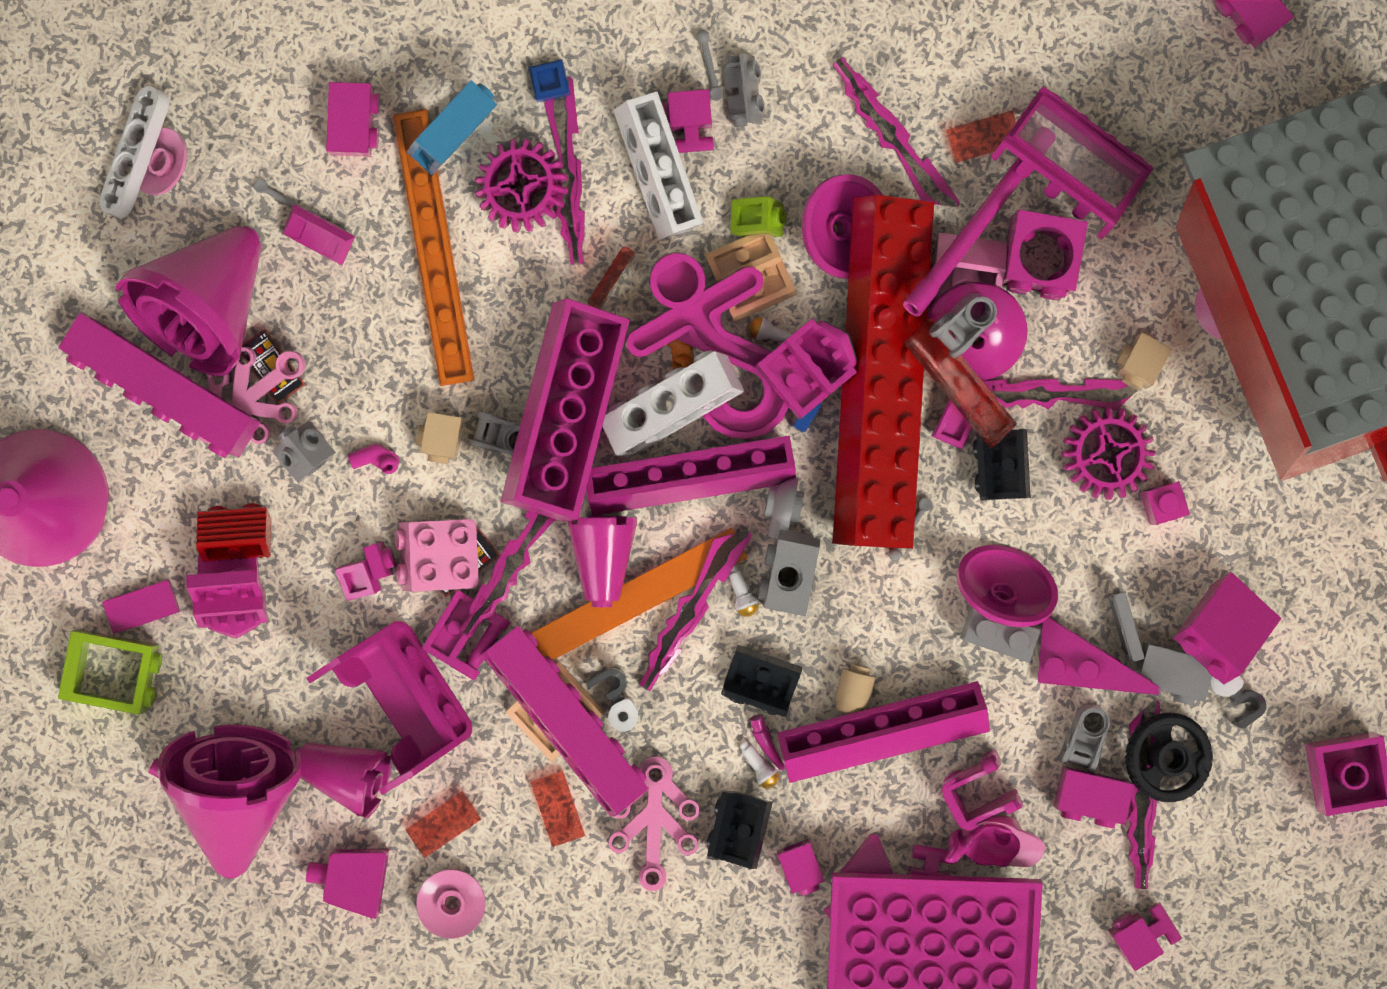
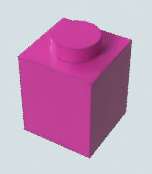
M1180 481L1169 482L1140 492L1150 525H1159L1190 515Z
M809 839L777 850L792 894L799 892L803 896L820 889L818 884L825 881Z

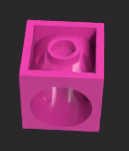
M1025 210L1015 212L1010 217L1006 240V272L1002 284L1007 285L1006 291L1023 295L1031 292V290L1041 291V298L1060 301L1061 298H1065L1067 295L1075 292L1088 222ZM1035 233L1055 239L1059 249L1063 251V268L1047 278L1048 281L1032 277L1028 269L1021 263L1020 248L1022 242L1026 243L1035 237Z

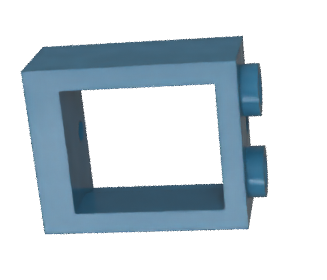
M471 80L418 136L407 153L432 176L496 107L497 104L492 100L494 98L492 92L483 84L478 83L476 85Z

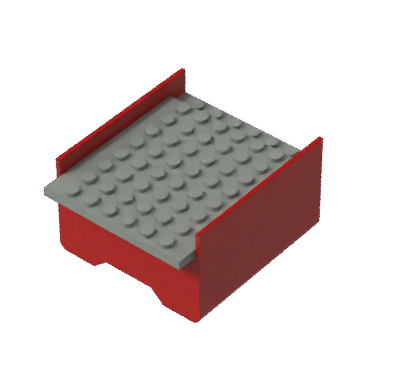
M1387 81L1186 153L1182 158L1192 186L1177 222L1176 229L1280 481L1293 478L1367 450H1371L1383 481H1387Z

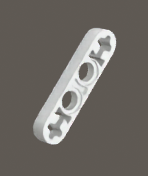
M146 86L135 97L99 202L102 211L117 218L126 217L134 207L169 108L168 95L157 88ZM142 128H144V137L137 144V134ZM132 161V170L125 176V167Z

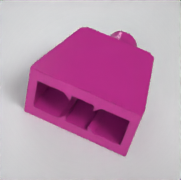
M334 849L330 853L328 864L309 862L306 882L325 885L323 902L376 919L380 914L390 849Z

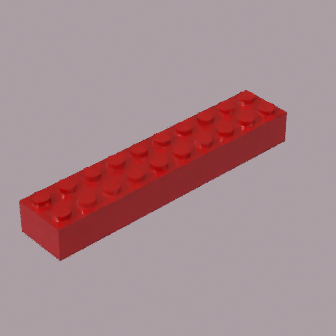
M883 195L853 197L845 332L849 333L857 357V363L854 367L857 373L842 384L832 544L913 549L928 306L920 316H914L904 308L903 303L917 284L930 272L934 202Z

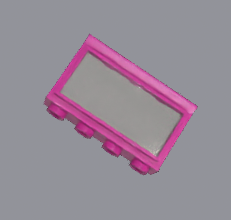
M1044 86L1031 100L991 155V158L996 161L1007 148L1023 160L1016 169V173L1020 177L1027 178L1035 169L1050 180V183L1044 190V194L1048 198L1055 199L1063 190L1078 201L1072 210V215L1075 218L1082 220L1092 211L1104 220L1106 224L1096 235L1101 240L1117 224L1145 180L1154 170V167L1145 162L1141 156L1133 153L1118 142L1114 136L1106 133L1091 122L1087 116L1079 113L1057 94Z

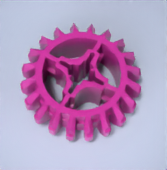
M512 139L510 140V150L508 151L502 144L497 145V150L500 153L498 157L491 152L486 154V157L492 163L489 167L485 164L479 165L478 168L486 173V176L476 177L475 182L485 186V188L478 189L475 195L478 198H487L479 206L483 211L492 209L488 214V219L494 222L500 218L499 227L502 229H506L512 221V231L519 233L522 222H524L526 231L533 232V221L536 220L538 225L543 228L546 226V221L543 218L545 214L552 219L557 217V214L551 210L553 205L559 208L564 207L565 203L558 199L557 195L568 194V189L564 186H558V184L567 181L568 176L565 173H557L564 165L560 160L552 162L556 154L551 149L543 154L544 145L538 142L532 149L531 141L524 139L521 149H519L517 141ZM522 159L534 160L542 164L547 175L527 174ZM510 164L511 173L509 177L504 181L498 182V185H496L500 172ZM521 176H523L522 179L529 183V185H525L523 188V197L515 188L520 185L519 179H521ZM548 186L543 200L535 208L531 209L533 207L532 199L534 194ZM497 196H514L517 204L520 206L521 213L505 210L500 205Z
M1111 407L1104 408L1103 418H1101L1097 409H1092L1090 411L1091 422L1085 415L1078 417L1080 424L1083 426L1082 429L1076 425H1070L1069 430L1076 435L1075 439L1071 437L1063 438V443L1072 445V451H1061L1062 457H1072V463H1066L1063 465V469L1066 471L1075 468L1076 473L1071 475L1069 478L1070 482L1075 483L1082 478L1084 481L1081 483L1079 491L1085 492L1090 486H1093L1091 491V497L1098 498L1102 489H1104L1106 500H1112L1114 489L1119 498L1126 497L1125 485L1132 492H1136L1138 486L1134 479L1136 478L1141 482L1148 480V477L1141 472V469H1153L1154 465L1152 463L1145 462V456H1155L1156 451L1152 449L1145 450L1144 444H1149L1154 439L1152 436L1141 437L1140 434L1148 428L1146 424H1141L1136 428L1133 427L1138 418L1135 414L1129 416L1124 421L1125 409H1118L1115 418H1113ZM1104 424L1121 428L1129 435L1131 440L1123 443L1115 442L1110 432L1107 433ZM1094 429L1096 433V447L1093 452L1082 456L1084 440ZM1106 443L1109 444V448L1118 449L1124 447L1123 450L1117 451L1116 454L1111 456V463H1108V459H1093V457L1099 456L1105 451ZM1135 450L1134 463L1129 472L1122 477L1120 473L1122 471L1121 459L1125 454ZM1096 463L1104 466L1107 474H1110L1112 482H1103L1094 478L1085 467Z

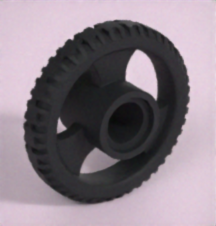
M1161 713L1145 719L1131 734L1125 751V764L1127 765L1126 769L1130 780L1141 793L1157 801L1177 802L1191 797L1207 781L1212 768L1213 751H1211L1212 746L1208 735L1197 722L1182 714ZM1174 725L1184 728L1192 735L1198 747L1196 753L1191 754L1186 745L1172 740L1171 731ZM1151 734L1156 741L1147 750V762L1150 767L1146 770H1141L1139 764L1140 749L1145 738ZM1172 749L1174 759L1170 765L1166 766L1164 756L1168 750ZM1187 770L1192 774V778L1185 785L1177 789H1160V781L1165 774L1180 776L1187 772Z

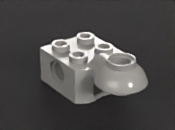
M792 478L784 481L778 487L770 486L764 516L771 518L767 537L776 538L775 545L768 544L764 564L770 566L768 579L761 578L758 599L763 600V607L766 609L806 616L821 539L814 538V535L789 530L790 523L798 524L804 499V492L797 491L798 478ZM785 567H792L796 571V579L789 585L780 584L778 580L780 570Z

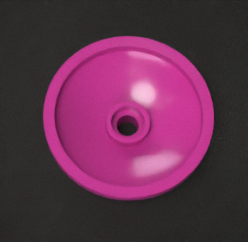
M844 174L824 180L812 191L803 210L802 236L806 250L813 262L822 271L836 278H849L853 197L883 195L872 182L863 177ZM834 223H835L836 226H837V232H836V233L834 232V229H833Z
M969 282L957 285L940 295L927 313L926 351L938 369L959 380L961 375L977 382L996 378L1008 371L1022 355L1028 332L1025 314L1018 301L999 286L985 282ZM979 293L988 297L996 305L997 315L994 322L979 335L983 338L982 343L978 345L972 344L959 357L952 358L949 355L950 350L938 337H932L929 334L930 328L967 294ZM982 301L975 303L971 307L970 314L972 319H977L983 315L985 307ZM948 331L949 334L956 340V337L950 331Z
M1002 545L980 546L969 551L962 558L958 566L956 577L961 594L975 611L995 623L1011 627L1034 626L1047 620L1057 605L1058 589L1050 572L1038 560L1018 549Z

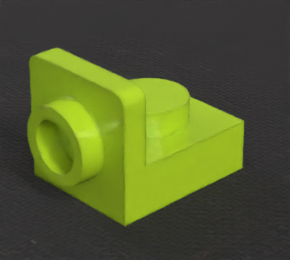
M769 196L732 199L730 233L736 236L769 234L773 237H782L783 227L787 219L784 204Z

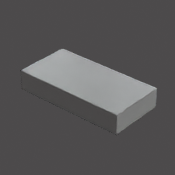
M1117 591L1110 593L1108 598L1125 658L1132 662L1145 659L1126 592Z

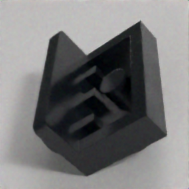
M1027 429L977 431V439L973 442L974 457L978 459L975 489L980 495V500L1031 498Z
M737 645L721 695L728 697L734 703L748 704L760 708L769 715L786 717L803 667Z
M723 791L715 804V824L706 842L708 849L707 859L723 860L745 868L757 869L773 802L737 791Z

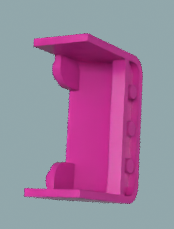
M401 621L391 623L306 678L309 683H312L333 670L339 681L347 687L354 688L365 682L402 738L391 750L392 762L400 775L378 789L381 795L424 770L467 740L472 734V723L467 713L428 653L421 649L423 645L409 625Z

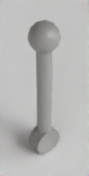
M700 30L696 34V39L701 43L712 88L710 90V97L714 101H719L723 97V91L718 87L708 46L710 35L706 30Z
M258 179L254 183V189L258 193H267L291 208L293 204H297L318 216V212L315 209H307L268 186L265 180Z
M922 498L918 502L919 509L915 514V527L924 512L932 508V501L929 498ZM891 548L888 552L889 558L892 561H898L902 556V548Z

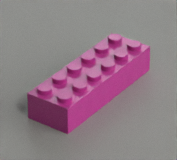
M568 298L552 303L501 496V503L563 522L578 520L630 319Z

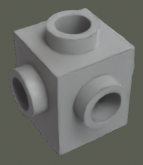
M310 420L299 428L293 424L278 436L281 442L272 451L280 464L287 469L297 483H300L319 470L336 453Z

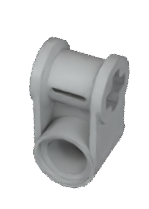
M969 293L948 313L934 323L929 330V334L932 337H938L950 350L949 355L952 358H957L994 322L997 315L996 305L982 294ZM982 301L985 307L983 315L977 319H972L970 314L971 307L975 303ZM948 331H950L956 337V340L949 334Z
M477 411L476 416L479 420L474 437L469 439L468 444L494 452L500 451L513 455L512 438L519 432L520 425L508 422L507 419Z
M1088 703L1078 708L1070 731L1064 740L1059 762L1065 764L1068 761L1086 767L1087 772L1093 773L1095 771L1110 726L1109 716L1101 707ZM1092 712L1099 713V725L1093 729L1085 728L1084 719L1086 715Z

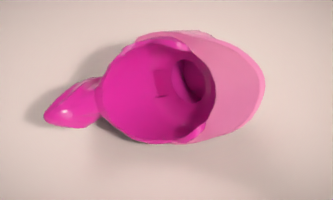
M991 816L978 822V827L973 830L957 829L953 831L948 839V854L945 857V861L947 863H956L965 854L978 865H997L1002 868L1007 866L1030 867L1041 860L1045 852V844L1037 836L1022 830L1021 825L1015 818Z

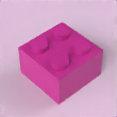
M1369 732L1305 743L1317 812L1325 816L1387 806V754L1383 735Z

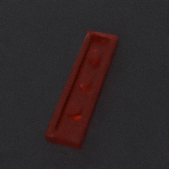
M931 318L925 320L903 343L989 448L996 446L1017 423L961 355L957 358H952L949 355L950 350L938 337H932L929 334L934 321Z

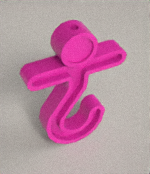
M679 252L663 255L654 263L650 271L649 285L655 298L661 304L669 307V309L631 330L626 338L628 350L637 357H643L677 339L703 352L712 350L727 355L731 364L754 373L760 378L763 386L762 395L759 401L752 407L737 409L726 402L703 415V417L714 430L730 438L752 439L769 433L783 420L789 408L755 367L772 351L724 330L720 320L722 312L761 290L764 280L762 273L752 266H744L705 288L706 278L703 269L693 257Z

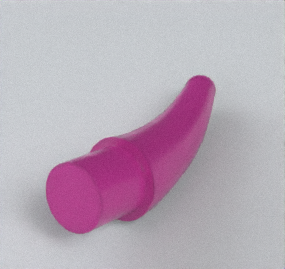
M763 715L752 716L750 722L756 741L772 763L779 770H783L785 765L775 749L769 727L766 726Z

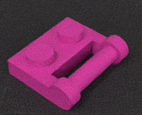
M457 590L421 649L475 681L480 673L478 669L484 660L481 655L493 646L502 629L506 631L511 622L494 612L493 616L486 618L491 623L467 662H463L457 657L469 639L467 634L487 607L483 605L474 614L463 633H461L459 629L467 619L469 608L474 599Z

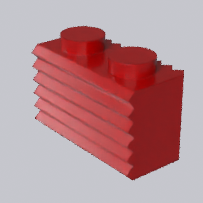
M249 503L243 505L242 508L236 509L212 506L207 511H198L196 548L203 562H213L215 560H235L236 558L239 560L242 558L255 559L256 557L269 558L271 556L272 520L267 506L262 507L259 504Z

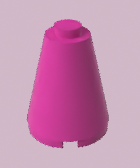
M589 515V518L579 517L578 520L568 521L584 599L592 601V607H612V601L620 599L637 526L636 516Z
M305 743L302 748L298 747L295 750L299 751L301 757L300 778L357 816L369 818L376 811L382 800L376 797L379 792L378 789H380L381 785L384 786L389 782L392 770L391 756L387 755V752L376 749Z

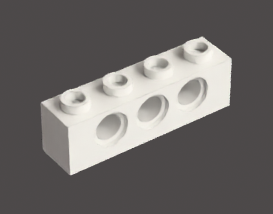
M658 92L625 101L615 108L613 112L658 240L690 231L703 224Z
M712 350L705 351L694 358L695 363L686 368H676L665 375L666 380L661 383L647 385L638 390L636 393L637 397L628 402L621 401L612 405L608 409L609 413L605 415L602 426L615 454L631 458L745 392L728 356ZM702 377L704 382L703 388L696 394L695 383ZM673 394L674 405L671 409L667 410L666 400ZM644 411L646 416L645 422L639 427L637 418Z

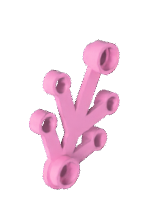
M242 347L241 353L242 351L248 352L250 361L244 364L239 359L236 364L231 404L249 415L274 418L284 424L295 421L298 416V409L293 403L285 402L276 405L256 401L283 380L300 377L306 369L304 357L296 351H287L280 354L276 360V368L248 389L250 367L254 365L257 357L252 348ZM290 358H294L298 362V368L295 371H291L288 368L287 363ZM228 373L223 376L224 380L220 385L215 383L212 375L207 374L209 390L222 398L223 387L229 384L230 374ZM285 406L289 407L292 411L290 419H285L281 414ZM260 423L258 427L264 429L265 436L260 440L254 433L250 440L255 444L265 443L271 438L270 427L265 423ZM199 436L200 440L210 444V442Z
M653 756L644 760L639 768L647 779L644 783L649 788L647 790L648 805L621 831L612 833L609 838L610 849L615 853H622L628 849L630 840L647 825L646 864L640 869L639 882L643 888L649 891L659 890L666 882V871L660 865L661 826L678 843V849L682 854L692 855L698 849L697 837L694 834L687 833L662 806V791L679 807V814L684 820H694L699 814V805L695 800L689 799L672 781L673 770L670 763L662 757ZM651 769H660L662 777L659 780H652L649 776ZM632 802L627 807V810L624 813L618 814L614 817L618 819L625 818L629 814L631 808L630 806L634 802ZM688 803L693 804L696 808L695 813L690 816L685 815L682 811L683 806ZM616 836H622L625 839L626 844L622 848H617L613 845V839ZM685 838H691L694 841L695 845L691 850H685L682 847L681 842ZM651 871L656 872L659 875V880L656 883H649L646 880L647 873Z

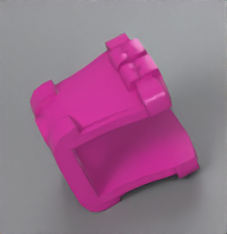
M996 749L983 754L981 761L963 771L960 769L955 770L944 779L942 786L943 797L961 829L973 830L978 827L976 824L1003 811L1009 815L1023 806V801L1018 791L1013 789L968 813L956 788L987 775L1000 767L1001 758Z

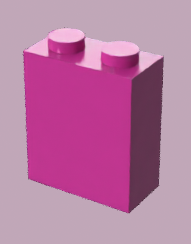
M1229 572L1211 585L1173 639L1182 646L1187 654L1193 656L1201 663L1212 677L1225 685L1245 671L1282 618L1232 572Z

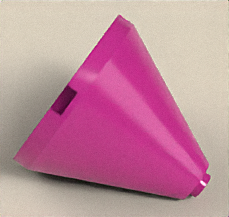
M234 226L127 271L116 285V290L120 291L122 288L124 293L118 302L138 330L166 354L173 357L178 350L193 359L189 364V368L212 376L227 375L240 359L262 248L259 241L260 237L256 231L248 226Z
M24 430L0 440V556L24 566L44 567L61 564L80 555L95 541L105 523L104 519L109 502L107 478L98 459L80 441L67 434L52 430Z
M249 725L214 726V734L196 738L195 731L188 732L170 742L163 749L158 760L160 785L214 871L229 879L237 878L248 870L301 775L299 751L294 753L290 749L289 739L274 731Z

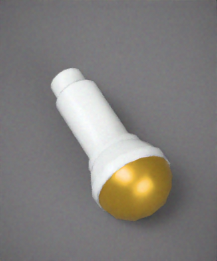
M765 317L754 318L749 325V334L755 340L770 339L783 343L794 334L773 326Z
M736 565L729 574L730 582L737 597L735 599V609L742 617H750L758 611L759 602L752 593H749L742 572Z
M748 741L744 742L739 747L746 760L756 772L758 785L765 789L774 787L779 781L778 770L766 764L753 745H750Z

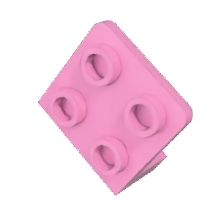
M463 519L399 522V529L395 530L394 541L396 550H400L401 564L396 566V579L398 585H402V591L417 592L477 587L479 574L475 521Z

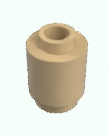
M851 663L850 669L842 668L834 698L837 701L836 710L851 714L868 708L876 678L869 675L871 668Z

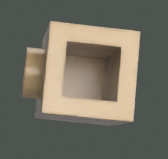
M1142 332L1134 338L1131 345L1126 343L1116 359V362L1120 363L1116 373L1123 377L1122 382L1129 387L1141 390V388L1147 389L1154 385L1172 348Z
M427 412L425 425H419L416 437V445L421 446L420 453L428 454L427 461L448 465L449 458L457 459L464 418Z

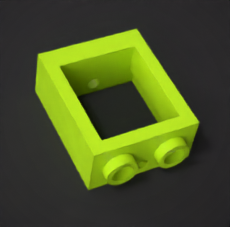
M81 629L72 630L58 699L138 715L145 713L147 707L152 708L156 696V688L151 687L153 674H158L162 665L163 655L158 653L159 645ZM90 643L142 653L133 702L80 692Z

